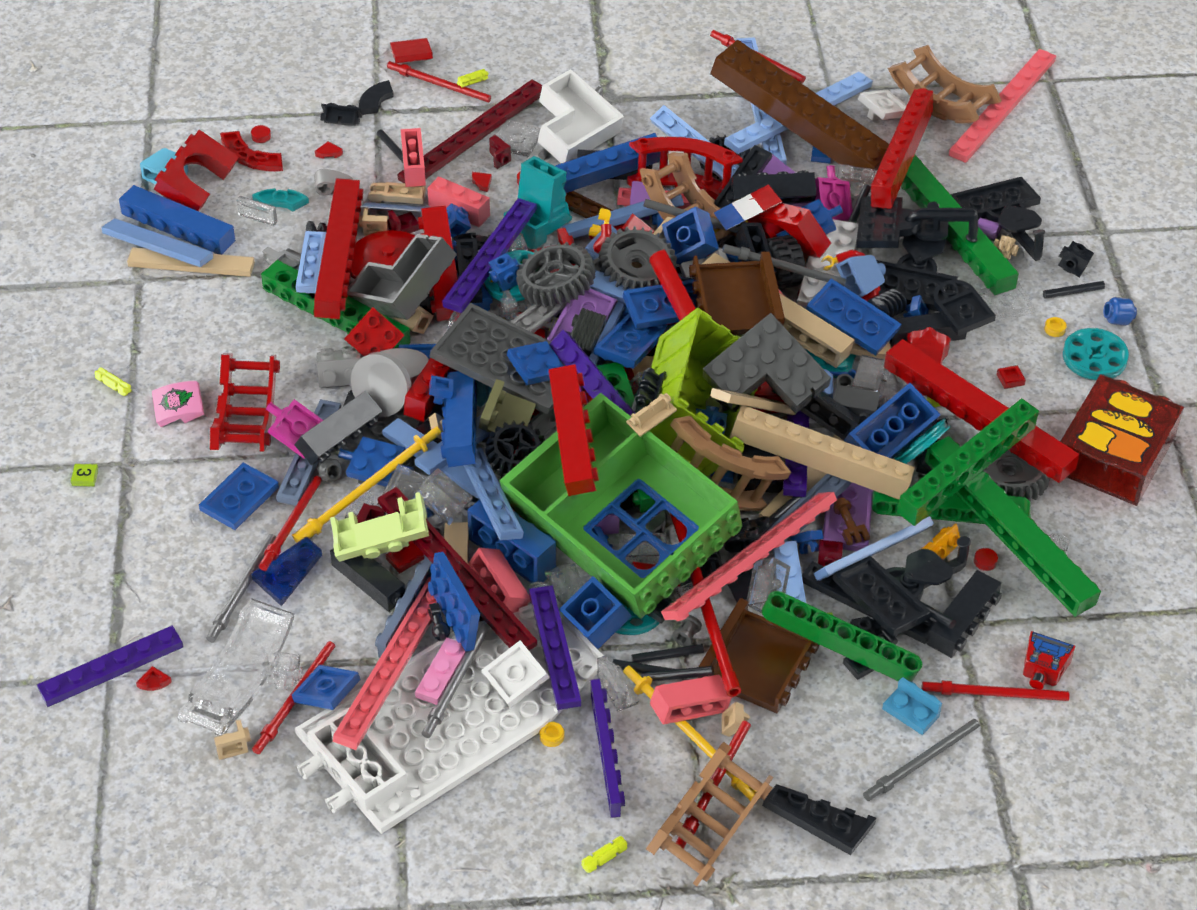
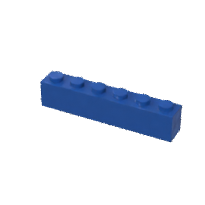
M652 133L640 138H653L657 137L656 133ZM639 138L555 165L567 172L564 186L565 192L568 193L637 170L639 154L629 146V142L636 141ZM660 152L647 154L646 166L660 162Z
M133 185L119 198L121 213L126 217L135 219L216 254L222 255L236 241L233 225Z
M459 371L448 372L447 378L454 381L451 399L444 398L442 459H447L448 468L476 464L477 382L475 379Z

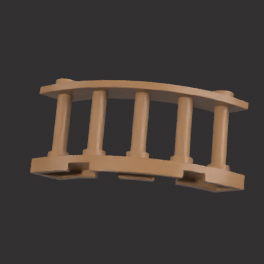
M929 45L914 49L913 52L916 58L908 64L904 61L888 68L901 90L904 88L910 96L914 89H927L926 86L934 80L944 89L937 95L933 93L932 116L944 121L949 119L955 121V123L976 122L979 119L976 110L984 104H996L1002 101L994 84L977 85L969 83L948 71L935 57ZM919 64L929 74L920 82L911 72ZM951 93L961 97L956 102L944 99Z
M672 152L668 154L669 165L658 171L656 169H640L642 183L650 200L674 207L670 200L680 194H684L691 204L684 210L688 211L696 206L708 212L710 217L718 219L714 212L720 208L714 204L715 201L704 189L700 190L696 184V176L687 153ZM673 172L678 187L665 193L660 179ZM658 211L663 220H665L667 217H677L671 214ZM718 228L719 231L715 233L716 240L719 241L729 234L736 236L737 233Z
M692 416L675 418L670 424L677 433L675 440L670 446L672 450L677 453L685 441L696 451L690 462L696 469L704 457L719 465L710 479L715 484H719L727 470L742 475L733 490L719 486L738 501L739 510H763L767 504L762 496L773 480L787 479L791 474V471L779 456L763 457L754 455L753 458L742 456L741 451L725 444L721 447L710 440L711 435ZM751 479H762L756 490L743 491Z
M725 742L719 746L699 776L703 778L700 783L694 782L646 848L653 855H655L659 848L663 851L666 849L698 872L699 875L693 882L695 886H698L702 879L705 882L709 880L716 870L712 865L758 799L762 798L765 800L773 788L769 785L773 779L771 775L762 783L731 761V757L727 754L732 747ZM718 767L720 769L725 768L757 792L747 807L713 784L714 781L711 779V776ZM701 791L704 793L708 792L740 815L730 830L697 807L698 803L694 800ZM684 814L688 816L691 814L724 838L716 851L682 827L683 823L680 822V819ZM669 834L677 835L709 859L707 864H703L673 842V838Z

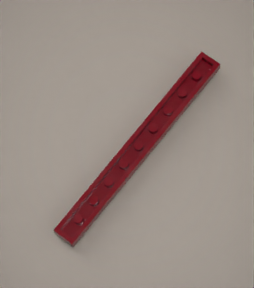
M531 79L423 156L425 179L538 100L543 85ZM404 170L397 174L398 180L405 183Z
M395 487L378 497V504L387 514L395 512L400 514L397 499L402 497L404 501H408V498ZM426 519L429 536L413 540V543L432 563L434 553H445L478 609L481 618L509 648L519 641L524 644L528 651L536 647L537 639Z

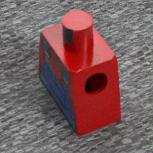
M1031 631L1023 668V675L1031 678L1030 686L1034 689H1043L1045 684L1057 685L1072 661L1076 646Z

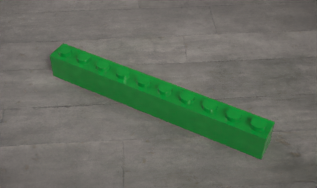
M914 155L901 185V188L907 192L911 200L919 208H927L930 202H937L939 208H962L922 161ZM949 222L948 237L946 239L952 245V248L959 253L963 261L971 267L974 274L982 280L985 287L994 296L1016 289L1018 271L978 227V240L970 242L966 239V235L969 232V222Z
M947 436L928 447L925 462L934 469L961 446L950 436ZM982 471L956 492L960 499L1074 617L1096 606L1101 593L1097 584L1092 582L1083 573L1082 569L1074 564L1067 554L1051 540L1050 536L1045 534L1036 525L1035 521L1029 518L1020 506L1006 494L1004 489L991 479L988 473Z

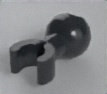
M439 603L429 604L430 609H428V613L434 623L432 635L435 639L444 641L450 635V627L442 620Z

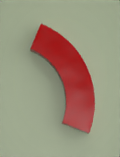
M240 131L220 133L222 145L239 157L238 163L262 171H283L281 153H268L250 149L243 141Z

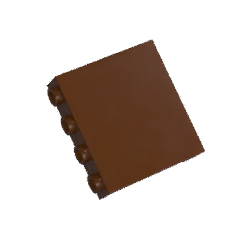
M761 252L760 261L699 264L697 256H694L693 264L689 265L690 278L694 279L692 290L693 294H697L696 308H700L709 314L712 320L719 325H724L733 335L747 333L770 313L784 325L785 316L770 252Z
M740 598L720 630L741 688V693L736 697L777 714L781 706L787 705L791 689H796L798 686L801 671L807 670L811 654H816L820 645L766 620L763 616L748 611L749 601ZM711 645L699 667L713 666L714 675L719 674L722 678L713 645Z

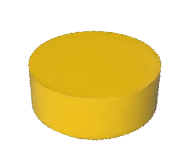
M1051 317L1046 320L1044 330L1049 336L1061 337L1065 334L1067 324L1059 317Z
M548 722L540 730V741L547 747L559 746L564 741V728L557 722Z

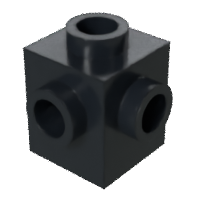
M1072 241L1069 247L1064 246L1060 252L1059 257L1062 259L1058 266L1063 268L1064 271L1080 278L1094 252L1088 250L1084 245Z

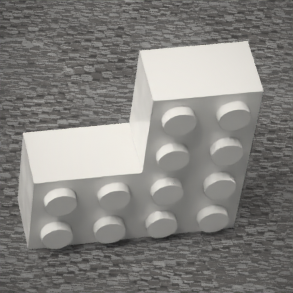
M571 69L542 86L539 102L556 117L541 126L538 143L560 163L577 159L578 149L592 150L620 133L624 116Z

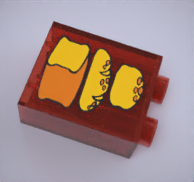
M1100 374L1060 441L1079 453L1076 469L1066 478L1138 506L1176 437L1184 406L1173 403L1167 397L1155 396L1132 387L1126 381L1114 380Z

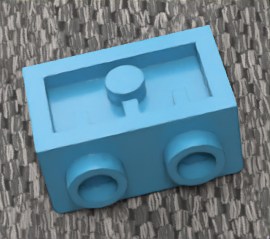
M902 677L898 682V688L883 703L882 709L923 736L939 718L942 702L934 695L920 689L915 683Z

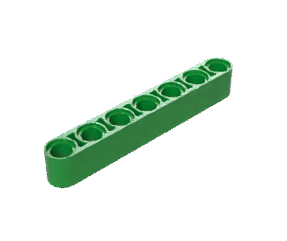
M873 490L872 510L875 513L900 516L897 513L899 499ZM956 493L927 516L933 520L985 524ZM1009 496L1031 518V503L1029 499Z
M771 592L762 607V615L766 620L896 681L903 677L913 682L922 668L923 663L918 655L783 592Z

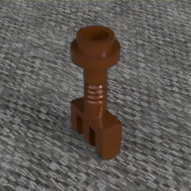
M846 498L837 499L833 503V510L835 514H841L847 526V529H844L842 532L847 546L853 545V539L856 544L861 543V536L864 541L870 540L865 524L856 526L849 511L852 507L850 501L846 500Z

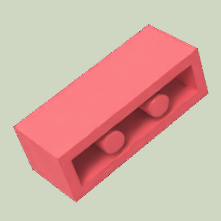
M421 128L401 129L405 186H426Z
M439 176L427 188L428 206L430 207L446 205L447 208L451 203L458 207H463L468 212L470 224L480 227L490 217V197Z
M478 548L468 565L512 613L518 612L519 608L527 606L531 601L530 596L501 550Z
M718 674L656 686L650 705L664 725L723 713L728 709L732 697L727 695L723 680Z

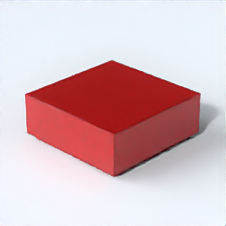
M1018 365L997 369V376L1004 389L1025 385L1026 379Z

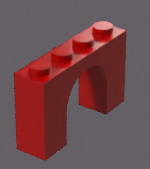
M199 129L195 135H189L185 141V147L180 146L175 154V160L171 158L165 166L166 171L161 170L155 178L157 184L154 187V190L165 198L196 211L201 210L210 193L187 177L184 166L189 164L201 165L224 180L239 159L236 154Z
M779 203L747 219L748 223L762 224L766 239L776 237V234L784 230L787 231L798 241L802 251L808 256L820 258L831 245V241L809 209Z

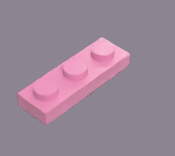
M446 637L417 687L415 698L435 705L438 704L466 653L461 643Z

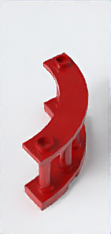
M639 138L636 141L629 142V146L639 154L638 173L628 176L627 184L632 187L633 181L642 182L640 169H646L648 153L660 152L659 170L668 166L667 155L669 151L687 153L690 164L691 155L694 153L706 157L704 176L695 174V182L700 190L704 189L712 199L716 200L731 179L732 166L743 162V158L732 150L693 138ZM714 160L724 166L722 182L712 177ZM673 172L660 179L662 186L675 185V188L678 187Z
M233 353L221 354L220 385H224L223 393L218 395L216 413L219 414V418H214L213 424L210 427V450H219L226 442L259 443L260 452H264L266 447L271 445V434L268 433V430L271 427L273 414L262 407H233L230 404V397L235 394L267 395L266 407L270 402L274 404L276 373H280V360H276L277 355L272 354L269 362L236 361V358H233ZM236 369L269 371L268 386L235 385V383H232V372H235ZM232 415L264 416L262 425L229 424L227 422L228 417H232ZM230 433H247V434H230Z

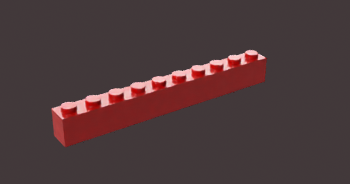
M925 88L914 89L871 184V207L892 208L933 113L932 90Z
M336 178L314 299V317L340 319L341 311H345L358 233L360 206H362L364 189L360 188V180Z
M904 339L886 352L885 369L907 384L911 383L922 394L928 396L940 406L973 426L976 430L981 431L1009 409ZM1037 426L1009 449L1011 453L1017 455L1059 484L1076 469L1079 453Z

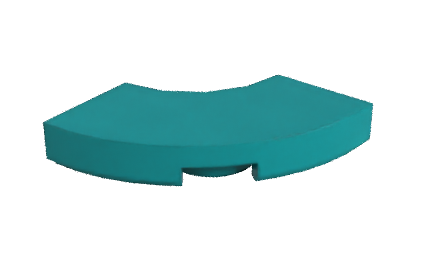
M276 188L252 194L253 201L264 210L282 207L293 212L309 204V198L306 195L291 189L276 191Z

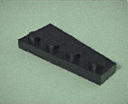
M778 784L773 787L762 804L763 807L850 856L873 828L877 819L870 815L867 818L856 815L855 810L846 807L845 810L830 806L831 802L823 799L821 801L809 799L808 794Z

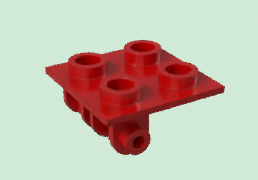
M372 307L344 340L362 356H366L370 353L393 349L405 335Z

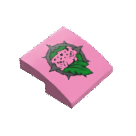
M197 381L174 383L152 391L156 422L160 427L178 419L187 423L204 415L200 386Z

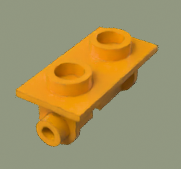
M955 523L952 527L942 528L932 539L933 542H928L921 549L932 550L944 560L958 546L957 539L960 537L957 524Z

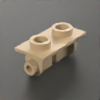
M667 393L664 395L660 394L650 405L645 406L636 414L633 413L626 423L641 437L676 412L677 409L670 403L671 398Z

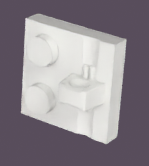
M889 90L860 93L858 98L861 103L869 108L867 117L871 120H879L880 118L882 120L889 118L899 119L902 117L907 106Z
M521 641L517 642L481 670L510 708L550 678Z

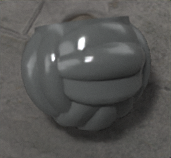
M329 458L319 464L318 472L321 480L331 483L341 477L342 468L337 459Z

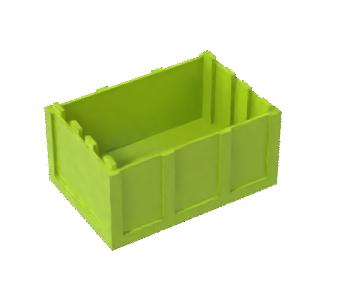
M696 308L659 337L651 368L658 375L664 371L666 372L660 394L664 395L667 393L671 398L670 403L677 411L649 431L670 447L677 436L675 430L670 426L673 419L692 416L711 435L710 440L721 447L725 444L742 453L744 442L736 436L729 438L740 407L737 412H731L730 410L723 412L728 414L726 429L718 423L710 426L706 423L709 417L701 411L696 414V408L706 410V399L710 397L712 387L702 377L703 368L740 337L734 336L724 325H719L711 319L712 317L700 308ZM757 389L750 395L754 396V393L757 391ZM684 441L677 454L690 463L696 451ZM704 457L697 469L705 476H709L717 470L719 465Z

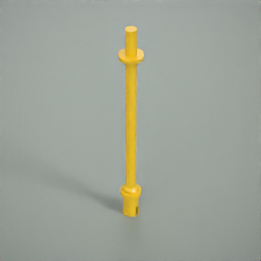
M438 426L434 427L421 438L418 435L413 436L415 443L320 517L317 519L309 518L306 525L291 535L295 542L301 547L302 544L315 534L319 535L322 533L323 525L330 521L331 517L339 514L418 451H428L426 445L441 434L440 428Z
M630 665L625 667L623 673L636 685L634 692L637 695L645 693L651 699L654 693V689L651 687L652 678L650 676L642 678ZM686 720L674 722L707 756L712 758L717 750ZM727 770L726 774L731 778V786L735 790H739L751 801L757 792Z

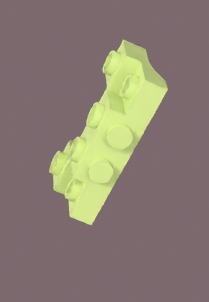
M420 492L415 493V499L404 501L402 497L397 499L400 514L395 512L358 523L357 517L353 512L348 513L349 518L339 521L335 517H331L334 539L333 547L338 561H344L361 555L364 559L376 558L382 553L402 550L403 547L409 546V541L429 536L424 499Z

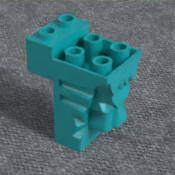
M536 156L521 163L518 198L536 203L537 210L515 239V241L532 250L545 244L547 235L572 220L569 206L565 201L566 192L564 186L567 172Z

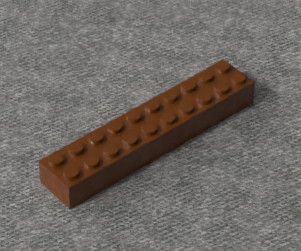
M736 40L715 58L710 75L864 182L868 183L875 177L889 143L739 40Z

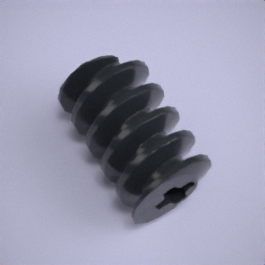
M894 288L888 289L867 301L890 317L902 313L907 307V300L904 294Z

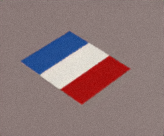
M767 185L717 210L714 214L725 230H728L781 203L782 200Z

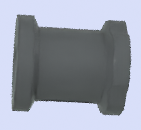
M689 615L682 621L679 629H675L672 633L673 639L681 646H690L695 633L701 630L702 623L698 618Z

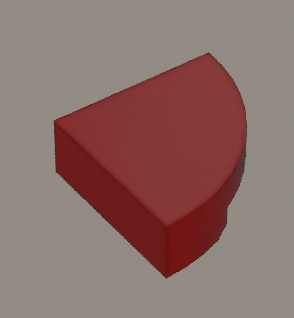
M329 141L315 150V156L321 159L332 156L337 158L343 155V149Z
M472 172L473 184L478 186L479 190L488 192L492 181V174Z
M152 666L136 684L142 690L154 691L168 686L172 683L170 676Z

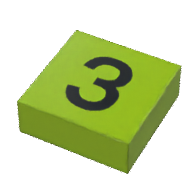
M75 464L71 477L72 486L95 487L98 465Z

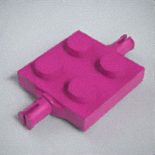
M827 166L828 178H815L817 194L815 201L820 199L823 206L828 210L840 205L843 213L832 217V219L848 222L853 211L850 182L842 181L836 177L835 166Z
M295 399L282 410L270 402L266 410L276 416V419L269 428L268 433L299 456L305 458L296 448L295 443L303 434L323 420Z

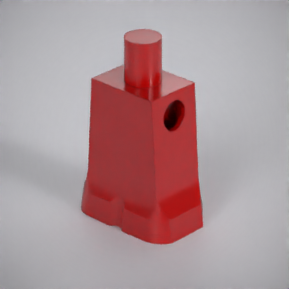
M931 327L907 334L908 343L940 364L947 357L951 339L945 334L938 333Z

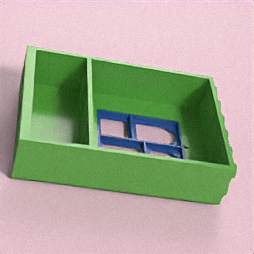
M599 393L584 407V410L588 409L590 423L586 424L587 429L591 428L593 442L589 443L590 448H594L596 462H592L593 468L597 467L599 481L595 482L596 491L568 496L564 483L557 431L500 479L499 482L511 508L528 523L534 524L544 534L550 535L556 541L558 549L591 577L594 576L613 596L642 619L646 614H650L663 598L669 597L674 588L680 583L685 582L697 567L703 566L708 557L714 552L719 551L731 536L739 533L742 527L740 510L736 499L650 431L640 437L626 423L631 416L602 393ZM637 489H641L655 500V504L639 519L633 518L620 507V504ZM662 510H667L686 526L687 535L678 544H666L646 529V524ZM609 514H614L636 532V535L620 550L612 549L592 532V529ZM642 542H648L659 552V561L651 569H637L626 560L627 555Z

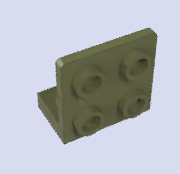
M496 379L480 417L478 428L491 433V431L495 432L496 426L503 428L504 422L512 425L513 420L516 424L524 421L525 426H528L536 404L506 393L503 390L505 382Z

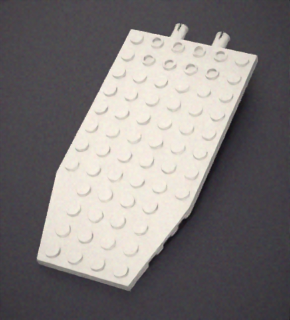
M532 604L519 608V611L513 614L537 639V646L529 652L548 674ZM560 612L580 693L590 680L603 669L607 659ZM485 621L479 622V624H478V630H479V628H480V626H481L482 623H485V624H487V623H486ZM490 627L444 712L445 717L440 725L436 726L430 738H425L422 735V731L428 722L427 717L432 708H435L437 705L415 698V691L444 641H438L410 658L357 750L333 742V735L361 688L345 697L334 710L326 709L295 728L296 735L314 755L307 761L297 765V769L304 779H307L323 768L326 769L342 788L338 793L325 799L328 808L332 809L331 812L336 813L342 807L353 802L382 834L540 733L541 728L548 722H552L562 710H557L550 679L548 678L545 682L541 683L536 689L510 708L481 671L509 649ZM452 632L448 638L457 641L455 633Z

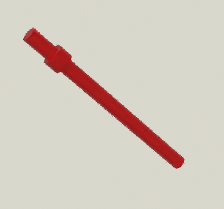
M712 30L710 33L711 37L720 41L726 47L735 42L734 38L728 34L724 35L716 30ZM757 52L800 83H804L806 76Z
M391 61L387 63L388 69L397 71L400 75L412 76L488 103L491 101V95L468 87L462 88L456 83L412 69L411 66L406 64L400 65Z
M314 476L274 542L266 548L265 556L259 564L261 570L266 571L272 561L276 560L281 553L280 548L321 484L320 476Z
M328 641L270 724L264 726L260 732V738L252 748L254 753L261 754L268 742L274 740L278 734V728L296 704L292 694L319 665L325 663L336 647L333 642Z
M942 680L941 683L922 681L921 684L923 691L940 692L941 695L950 696L952 693L1059 701H1069L1070 696L1069 691L954 684L952 681Z
M742 721L729 744L732 748L727 755L731 757V761L751 727V724L747 721ZM718 767L711 777L714 781L713 784L717 787L727 771L725 768L720 769ZM703 792L697 807L705 811L713 796L708 792ZM690 815V817L685 819L682 827L695 835L700 826L699 820ZM678 837L676 844L684 849L687 842Z

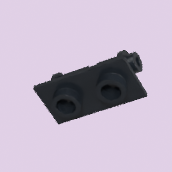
M321 103L324 113H321L320 120L324 121V123L338 124L339 118H342V125L356 126V124H360V118H362L360 107Z

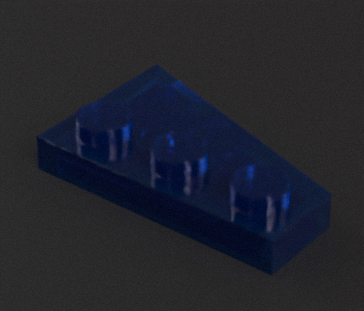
M305 537L281 553L276 560L272 561L266 571L259 568L251 573L252 580L282 607L321 558L322 550L308 537Z

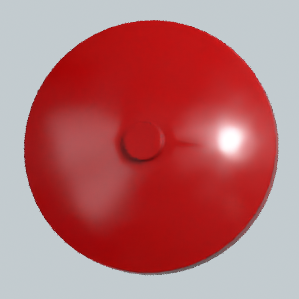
M385 230L371 233L356 242L354 248L351 277L356 279L368 262L393 266L415 235L404 231Z

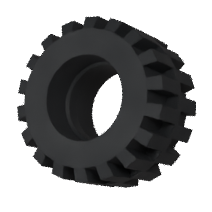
M784 235L767 238L773 258L805 267L801 246L793 236ZM776 268L775 277L779 290L796 287L803 281L804 275Z

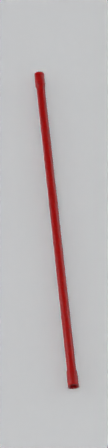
M624 367L635 398L639 384L632 368ZM670 513L680 543L687 535V528ZM697 567L690 575L693 587L704 580L700 567ZM709 597L700 608L722 673L726 693L729 697H735L741 693V688L736 673L733 670Z

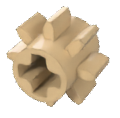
M1001 235L1000 240L995 239L994 245L1007 260H1010L1011 255H1017L1019 247L1015 245L1016 239Z

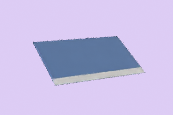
M367 202L360 206L421 212V208H428Z

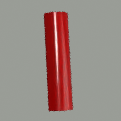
M663 249L655 252L650 257L649 262L679 321H681L696 308L669 255Z

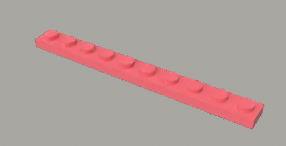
M1039 49L1000 92L999 96L1002 101L990 104L983 111L979 119L950 148L949 156L966 163L1052 66L1056 55Z
M834 492L818 493L763 534L758 540H755L662 610L661 613L664 619L676 621L686 619L689 616V612L703 606L706 603V599L719 594L723 586L733 583L738 579L737 576L752 569L756 561L769 556V551L782 546L785 543L784 540L798 534L802 526L812 523L818 514L828 511L830 505L837 501Z
M431 577L427 579L335 731L333 742L357 750L433 621L429 616L428 609H430L429 604L437 603L434 596L430 595L428 590V583L431 581Z

